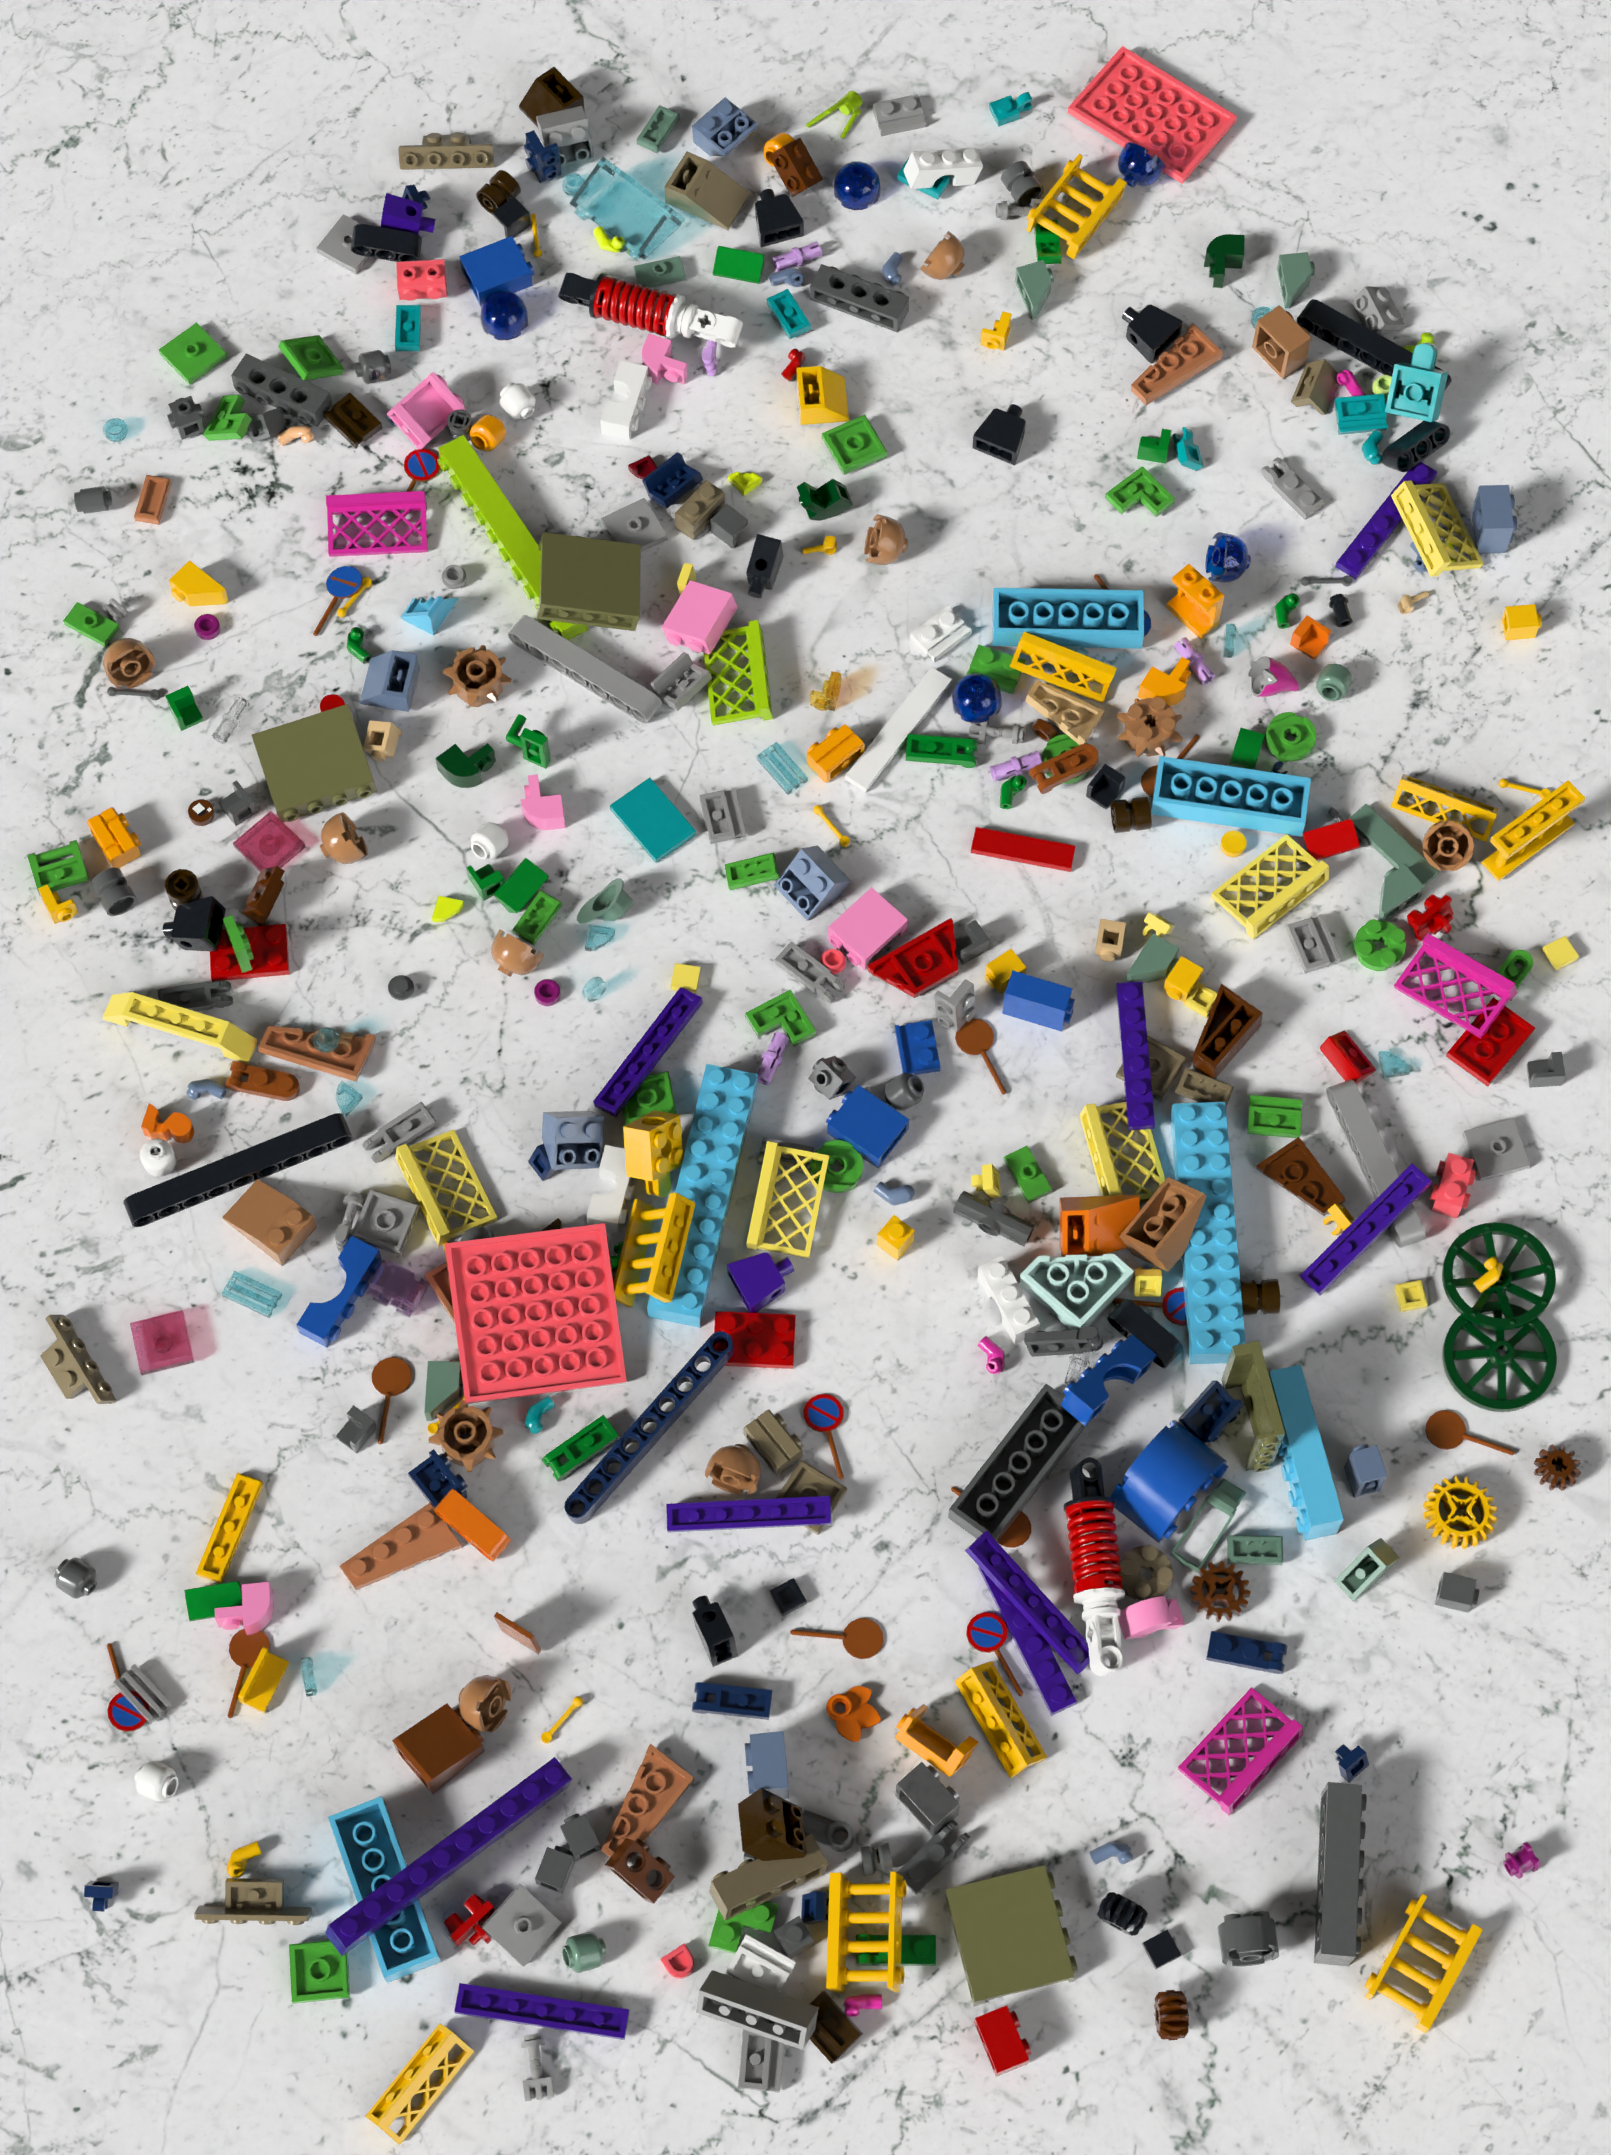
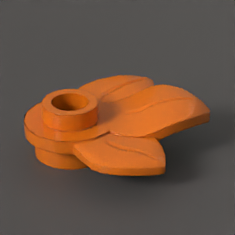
M855 1686L850 1688L845 1694L833 1695L826 1705L828 1716L836 1721L838 1733L852 1742L860 1741L861 1728L873 1727L881 1720L876 1709L867 1703L871 1697L872 1690L866 1687ZM836 1705H844L845 1711L843 1713L836 1712Z

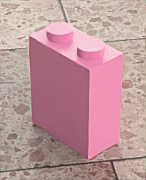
M689 580L662 626L668 642L675 646L682 645L697 653L711 654L738 608L733 594Z

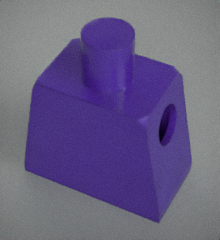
M386 193L381 227L418 235L419 231L433 233L436 219L422 216L423 205L421 203Z
M768 1252L727 1265V1274L749 1313H757L784 1293L785 1281L783 1277L794 1272V1267L788 1257L774 1263Z

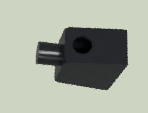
M772 189L763 190L760 193L761 200L755 203V218L760 247L804 236V221L789 196L786 194L775 196Z
M1147 305L1140 313L1132 307H1128L1122 315V319L1129 323L1126 333L1127 340L1151 364L1181 335L1183 321L1153 305Z
M1011 404L1006 412L998 408L993 409L974 433L973 449L1015 466L1025 434L1026 421L1020 418L1023 410L1015 404Z
M757 534L746 572L748 584H750L748 590L750 596L762 598L764 589H773L784 557L781 540Z
M213 896L179 905L176 908L174 921L163 924V933L165 937H171L184 950L218 951L226 908Z
M705 1595L696 1598L692 1602L695 1608L692 1615L696 1630L712 1667L738 1657L734 1635L719 1603H710L708 1596Z

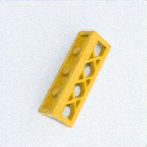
M1023 632L1010 664V668L1103 703L1117 669L1114 666L1027 632ZM1020 652L1029 655L1033 663L1025 665L1017 662ZM1046 663L1052 664L1057 672L1053 674L1045 673L1041 665ZM1069 672L1077 674L1080 681L1074 684L1068 682L1064 674ZM1095 681L1102 684L1101 694L1091 691L1088 683Z
M1403 774L1390 806L1433 823L1448 819L1447 812L1454 809L1458 810L1464 818L1461 823L1463 825L1467 824L1474 838L1487 842L1499 811L1496 807ZM1402 790L1412 793L1416 803L1409 806L1398 803ZM1430 800L1437 803L1440 811L1433 815L1428 814L1422 806L1423 803ZM1477 818L1488 821L1485 833L1482 834L1474 831L1470 821Z
M992 1661L970 1668L955 1680L957 1687L1010 1778L1017 1776L1027 1767L1048 1758ZM987 1671L992 1683L986 1680L982 1672ZM997 1696L1003 1699L1004 1703L1006 1704V1707L1000 1704V1702L997 1699ZM1011 1720L1017 1723L1020 1732L1013 1727ZM1025 1745L1029 1746L1032 1749L1033 1753L1035 1754L1034 1757L1030 1756L1027 1749L1025 1748Z
M439 2023L365 2117L400 2145L474 2051L451 2030ZM456 2043L463 2051L456 2060L448 2061V2052ZM441 2069L440 2080L435 2084L429 2085V2076L434 2070ZM423 2092L421 2104L418 2107L411 2108L412 2097L417 2093ZM404 2116V2125L396 2134L389 2126L396 2117Z

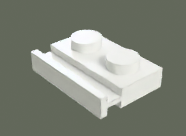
M947 606L912 632L911 639L926 655L932 658L933 662H936L972 634V629L968 628L964 624L965 622Z
M746 1934L726 1973L742 1981L780 1994L796 1962Z

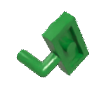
M518 714L506 735L507 742L522 748L523 759L546 769L551 761L548 738L538 730L531 731L527 728H524L519 736L518 734L527 719L523 715Z

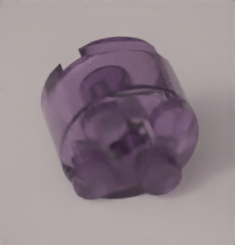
M382 1260L367 1287V1294L383 1306L387 1307L388 1303H390V1305L397 1308L396 1311L410 1318L411 1314L416 1312L430 1284L423 1278L420 1281L415 1280V1273L391 1261L387 1263L385 1260Z

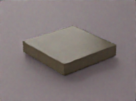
M1147 1035L1152 1097L1161 1102L1186 1063L1187 1057ZM1121 1065L1116 1073V1077L1124 1081L1123 1065Z
M801 1460L776 1498L830 1496L832 1514L846 1493L847 1487ZM824 1525L804 1527L818 1535Z

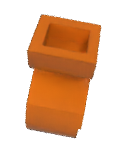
M148 1104L141 1125L145 1136L151 1139L161 1138L166 1141L172 1137L178 1143H187L192 1140L194 1128L191 1120L186 1115L174 1112L161 1124L162 1119L158 1110L152 1104Z

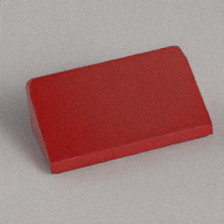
M1352 819L1303 833L1307 852L1316 860L1360 848Z
M1345 1030L1329 1036L1320 1046L1322 1053L1345 1081L1352 1079L1357 1084L1376 1071L1375 1067Z

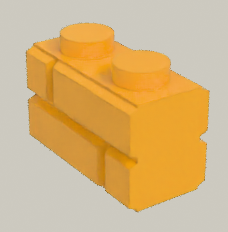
M846 724L839 729L834 727L828 732L825 740L820 744L815 742L807 750V764L825 783H828L863 754L865 744Z
M110 807L101 812L100 815L87 820L90 832L113 868H120L126 865L127 862L130 863L140 857L141 854L138 847L141 846V842L135 832L130 834L126 827L129 826V823L123 813L117 814L114 807Z

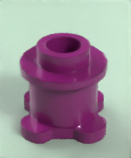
M1528 1842L1522 1843L1520 1849L1512 1854L1510 1852L1505 1853L1506 1860L1503 1861V1864L1510 1876L1515 1875L1520 1879L1525 1872L1529 1870L1535 1872L1541 1867L1539 1859L1535 1856Z

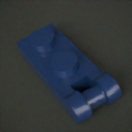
M1211 1631L1206 1660L1274 1674H1283L1285 1664L1282 1663L1283 1655L1287 1654L1288 1646L1278 1642L1271 1643ZM1264 1652L1272 1654L1271 1661L1263 1660Z
M704 1682L695 1683L694 1692L697 1694L696 1701L692 1704V1712L769 1720L772 1690ZM709 1694L716 1695L715 1703L707 1702Z

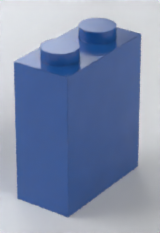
M512 236L459 256L461 270L480 306L533 286V267L529 261H525V254L521 244H516Z
M1012 970L1005 991L1002 1014L1062 1032L1064 1023L1069 1024L1073 1014L1075 999L1071 998L1073 988Z
M858 1085L854 1091L849 1090L846 1093L838 1111L833 1110L827 1118V1134L836 1140L850 1143L857 1150L858 1154L860 1153L862 1158L879 1168L908 1131L909 1119Z

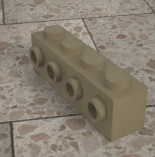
M813 1835L806 1836L807 1856L804 1858L762 1861L760 1859L753 1861V1859H748L742 1862L737 1869L729 1873L728 1871H722L714 1876L713 1880H711L709 1893L724 1920L735 1917L824 1875L828 1862Z

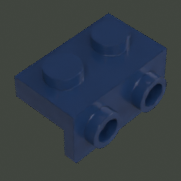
M534 130L525 133L526 144H524V149L528 156L525 161L529 171H534L540 183L553 180L561 175L560 152L557 143L543 147Z
M677 452L647 475L642 482L649 498L668 508L688 491L692 490L703 478L699 471L686 465L682 454Z
M1212 1381L1181 1415L1179 1421L1201 1441L1214 1442L1222 1436V1429L1228 1423L1238 1418L1244 1403L1242 1400H1235L1218 1381Z
M434 1449L429 1452V1458L408 1472L409 1478L434 1509L451 1489L457 1491L465 1499L467 1498L465 1488L468 1485L460 1474L454 1475L449 1469L451 1464L443 1453L438 1455Z

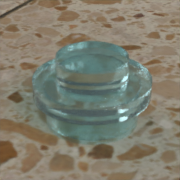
M572 173L565 177L562 188L565 194L576 197L584 193L586 182L579 174Z
M113 418L104 424L103 433L110 441L120 442L126 437L128 427L123 420Z
M323 1027L313 1037V1044L320 1052H332L339 1046V1035L332 1028Z

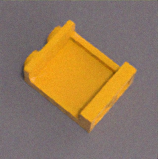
M1188 564L1172 577V582L1178 587V593L1167 602L1166 608L1197 637L1203 639L1219 625L1225 595L1193 566Z
M923 1704L918 1709L913 1707L908 1714H904L897 1724L896 1728L899 1729V1732L895 1739L948 1777H951L965 1765L979 1742L969 1736L959 1746H956L921 1721L922 1716L928 1709L926 1705Z

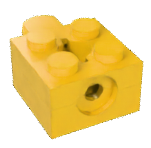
M654 1110L623 1127L627 1177L645 1180L647 1194L666 1197L671 1190L670 1171L681 1166L683 1162L682 1127L680 1115Z

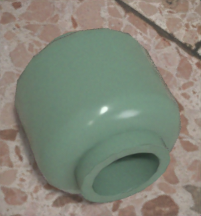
M1328 664L1324 666L1316 682L1317 691L1326 700H1340L1346 696L1350 688L1352 675L1346 667L1340 664Z
M591 1931L569 1937L566 1940L565 1946L562 1947V1956L568 1969L572 1968L576 1973L600 1967L603 1956L606 1955V1946L603 1939H598Z

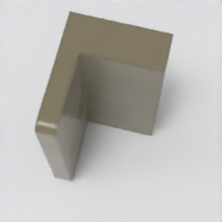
M1325 359L1306 363L1291 402L1296 407L1311 404L1321 415L1327 414L1339 384L1337 382L1338 372Z

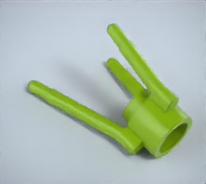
M849 91L837 103L808 122L806 127H811L839 108L844 115H852L840 136L844 139L855 119L861 114L859 107L863 102L860 95L855 91Z

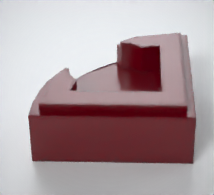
M650 455L628 465V470L640 479H644L658 468Z

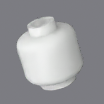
M510 383L501 391L500 405L513 419H520L522 417L526 419L533 414L536 398L524 384Z
M491 822L483 824L471 837V849L480 859H495L509 844L505 828Z
M161 1138L147 1141L140 1151L143 1167L150 1175L163 1177L173 1171L176 1165L177 1157L172 1145Z
M157 1761L147 1762L135 1774L138 1793L154 1801L162 1802L167 1798H171L178 1788L179 1781L175 1770Z

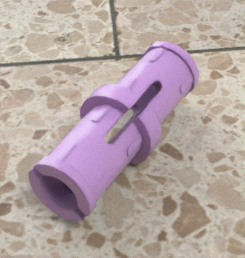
M816 241L801 248L794 247L788 253L773 257L772 261L774 267H777L776 271L778 272L795 265L799 267L803 265V262L821 257L822 251L820 246H818L819 243Z
M1187 637L1181 639L1182 644L1178 640L1174 648L1182 657L1190 660L1189 670L1194 672L1202 685L1208 684L1206 679L1211 682L1215 678V674L1211 672L1203 661L1202 654L1196 652Z
M1035 751L1018 758L1016 756L1011 757L1009 761L990 766L989 768L994 782L1009 776L1022 775V772L1041 764L1042 760L1039 752Z
M780 1032L774 1033L767 1051H764L762 1054L763 1061L757 1074L758 1082L763 1085H770L777 1066H780L783 1061L781 1057L789 1042V1037Z

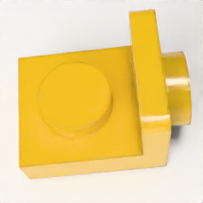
M1002 311L1000 321L995 320L993 330L982 329V346L1004 351L1011 329L1012 313Z
M48 884L38 888L54 924L66 922L78 913L73 899L62 903L57 891L52 893Z

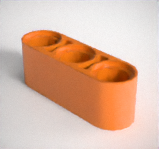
M453 1489L447 1493L434 1509V1512L492 1562L496 1560L511 1542L508 1535Z

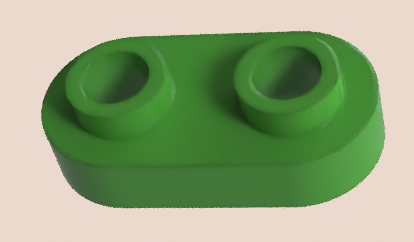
M1515 950L1510 953L1496 973L1514 982L1517 990L1530 973L1534 963L1533 958L1525 950ZM1515 963H1520L1523 968H1517Z

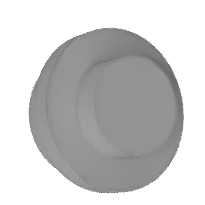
M450 565L442 573V582L450 589H458L466 583V572L458 565Z

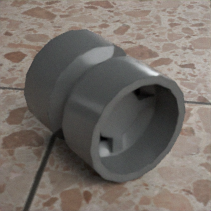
M1025 161L1013 163L1001 175V181L1007 190L1011 191V195L1018 206H1029L1031 199H1039L1044 192L1043 186Z
M119 868L106 869L92 879L91 886L97 897L101 898L100 902L107 915H121L136 904V896L130 886L127 885V881Z

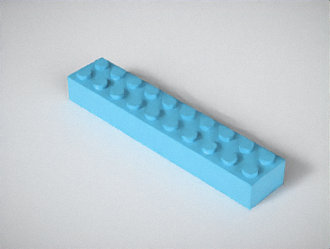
M706 1064L675 1193H679L696 1204L672 1302L664 1303L650 1295L647 1305L648 1317L698 1328L701 1327L758 1088V1074Z
M1225 1102L1177 1103L1172 1105L1170 1113L1175 1180L1206 1195L1186 1251L1181 1256L1189 1364L1227 1363L1232 1347L1245 1344L1226 1104Z

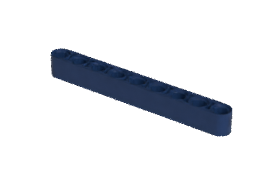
M718 1331L708 1338L567 1498L564 1508L572 1522L583 1524L594 1515L732 1358L734 1346L732 1338L728 1333ZM719 1342L728 1343V1347L724 1351H717L714 1348ZM701 1362L711 1364L707 1371L697 1370V1366ZM684 1382L693 1384V1387L687 1392L679 1390L680 1385ZM672 1402L675 1404V1407L670 1412H664L661 1410L663 1404ZM649 1422L657 1424V1428L653 1432H645L643 1430L644 1426ZM632 1442L639 1444L637 1451L633 1453L625 1451L628 1444ZM619 1463L621 1468L617 1473H609L607 1471L609 1465ZM600 1483L603 1485L601 1492L597 1494L589 1492L593 1484ZM583 1504L585 1509L581 1514L577 1515L571 1513L573 1506Z

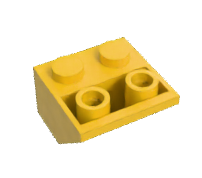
M822 366L798 367L797 393L800 424L849 422L845 377Z

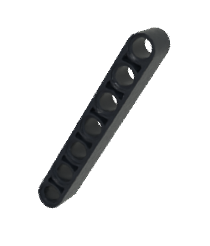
M1316 299L1310 300L1297 317V323L1300 327L1305 328L1312 335L1384 375L1392 377L1396 363H1411L1412 352ZM1449 374L1447 377L1445 390L1452 382V379Z

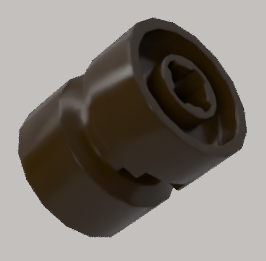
M499 170L489 180L490 185L486 183L476 193V197L481 206L493 215L494 210L513 197L516 198L521 193V188L512 175L504 170Z
M1148 797L1133 798L1129 803L1126 799L1111 801V820L1114 833L1129 832L1132 827L1136 831L1151 829V809Z
M178 869L169 874L165 880V889L175 911L179 905L203 899L197 877L193 872L187 869Z
M1263 1279L1260 1284H1256L1254 1280H1240L1243 1315L1257 1314L1258 1310H1261L1263 1314H1276L1280 1312L1278 1279Z

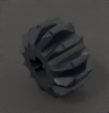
M1114 1892L1107 1893L1097 1913L1103 1922L1131 1936L1139 1933L1148 1915L1142 1906Z

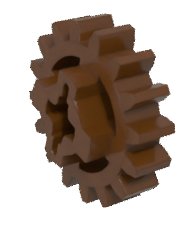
M1220 1561L1218 1567H1215L1210 1562L1208 1564V1571L1201 1567L1198 1571L1201 1577L1194 1576L1192 1582L1196 1585L1190 1587V1593L1196 1595L1192 1597L1191 1602L1194 1604L1199 1603L1197 1612L1200 1613L1205 1610L1207 1612V1620L1212 1615H1215L1217 1622H1220L1222 1616L1231 1621L1232 1613L1240 1616L1242 1613L1240 1607H1247L1248 1601L1244 1598L1249 1597L1251 1591L1244 1588L1248 1586L1249 1580H1241L1243 1571L1235 1573L1233 1571L1234 1564H1231L1229 1568H1224L1223 1561ZM1216 1575L1226 1576V1578L1217 1577ZM1203 1583L1208 1590L1206 1597H1203L1202 1594ZM1235 1586L1238 1589L1237 1600L1235 1599V1595L1232 1593V1590ZM1225 1587H1227L1224 1594H1216L1213 1597L1216 1589L1221 1590L1222 1588L1224 1589ZM1213 1606H1223L1224 1608H1216Z

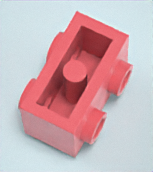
M444 259L396 262L399 300L412 301L415 299L447 297Z
M1448 1153L1445 1161L1440 1160L1436 1175L1440 1176L1438 1185H1433L1430 1199L1434 1200L1431 1211L1457 1218L1461 1208H1467L1470 1194L1466 1193L1467 1186L1473 1185L1476 1170L1472 1169L1473 1159Z

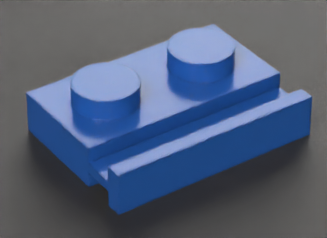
M932 1020L907 1023L904 1026L895 1025L902 1073L909 1072L918 1075L939 1072L940 1062Z

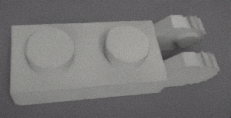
M1277 457L1272 461L1273 466L1282 475L1280 478L1269 466L1261 469L1263 476L1272 485V488L1303 519H1307L1323 507L1324 501L1292 469L1290 470L1287 463L1281 458Z
M790 942L775 959L776 965L813 993L816 992L820 998L829 1004L835 1000V997L822 986L825 981L839 992L846 988L837 977L831 974L828 968L793 942Z
M419 1102L378 1129V1132L365 1140L362 1146L367 1151L379 1145L382 1140L386 1142L387 1145L371 1156L372 1160L378 1163L389 1157L392 1152L395 1153L398 1146L410 1143L436 1126L437 1122L425 1105Z

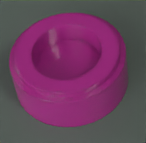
M203 614L195 621V631L201 639L211 640L218 636L220 624L214 615Z
M551 979L541 980L534 989L536 1001L543 1006L556 1004L561 996L559 985Z

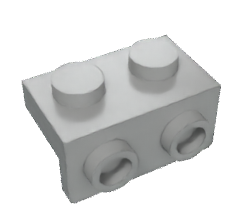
M1365 286L1352 300V304L1363 326L1378 334L1382 331H1400L1405 326L1401 314L1386 287Z
M683 652L651 682V686L662 703L679 711L712 679L709 671L694 664L689 654Z
M965 979L951 997L940 991L934 994L936 1018L943 1027L952 1028L958 1032L966 1021L970 1022L975 1016L974 984Z

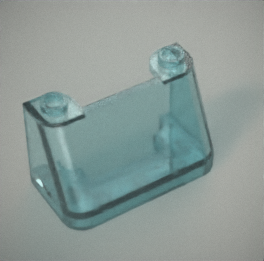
M605 157L600 159L570 202L576 208L574 213L584 221L590 218L613 237L621 236L625 240V246L628 248L626 253L637 261L639 258L645 260L685 220L679 213Z

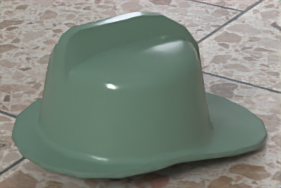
M621 878L610 882L601 892L583 905L577 915L579 924L589 923L596 918L603 921H615L621 918L633 906L632 898L623 890L624 881Z

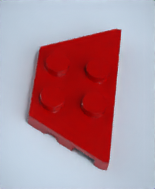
M952 918L867 965L868 972L913 998L958 974L959 969Z

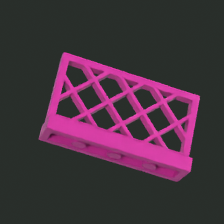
M425 491L326 495L329 557L428 552L427 500ZM411 511H421V518L415 525L405 518ZM386 512H393L398 516L390 526L380 519ZM362 513H368L374 518L366 527H363L356 520ZM344 514L349 520L339 528L333 523V515ZM401 521L411 528L403 537L393 530ZM376 522H379L386 528L378 538L369 532ZM352 523L362 530L353 540L344 533ZM416 532L422 537V545L411 546L406 540ZM389 533L399 540L393 547H386L381 542ZM365 534L375 541L369 548H362L357 544ZM340 535L350 542L344 549H334V541Z
M1427 933L1422 940V947L1394 984V988L1482 1039L1509 1000L1512 1001L1517 994L1515 983ZM1425 954L1434 959L1435 967L1420 970L1419 962ZM1452 969L1456 972L1457 979L1442 982L1440 971ZM1437 972L1439 983L1424 986L1422 975ZM1419 976L1421 987L1409 989L1403 985L1408 978ZM1472 981L1478 984L1479 992L1463 994L1462 983ZM1459 985L1461 996L1445 999L1443 988ZM1441 989L1443 1000L1431 1002L1426 999V991ZM1495 994L1501 998L1497 1005L1485 1008L1483 996ZM1480 997L1483 1008L1467 1011L1465 1000ZM1462 1001L1463 1013L1453 1015L1448 1012L1447 1004ZM1484 1014L1485 1022L1480 1029L1470 1024V1016Z
M1251 1687L1178 1766V1770L1221 1806V1809L1230 1816L1303 1736V1726L1295 1719L1292 1721ZM1251 1698H1254L1261 1704L1262 1713L1245 1714V1705ZM1242 1709V1714L1237 1715V1713ZM1278 1718L1285 1725L1279 1731L1266 1732L1265 1719ZM1262 1719L1263 1732L1247 1733L1246 1720ZM1243 1720L1244 1733L1227 1734L1226 1725L1230 1721ZM1222 1730L1224 1731L1223 1735H1218ZM1273 1737V1738L1267 1743V1738ZM1264 1738V1748L1258 1752H1248L1247 1739ZM1244 1739L1245 1752L1228 1753L1227 1740ZM1224 1740L1225 1753L1208 1754V1745L1212 1741ZM1205 1749V1755H1200ZM1254 1757V1759L1249 1763V1758ZM1246 1758V1767L1242 1772H1230L1229 1759ZM1226 1759L1227 1772L1210 1773L1209 1760ZM1206 1760L1207 1774H1194L1188 1767L1193 1761ZM1227 1778L1228 1787L1219 1795L1211 1788L1210 1779ZM1230 1778H1235L1233 1782L1230 1783ZM1201 1779H1207V1784Z

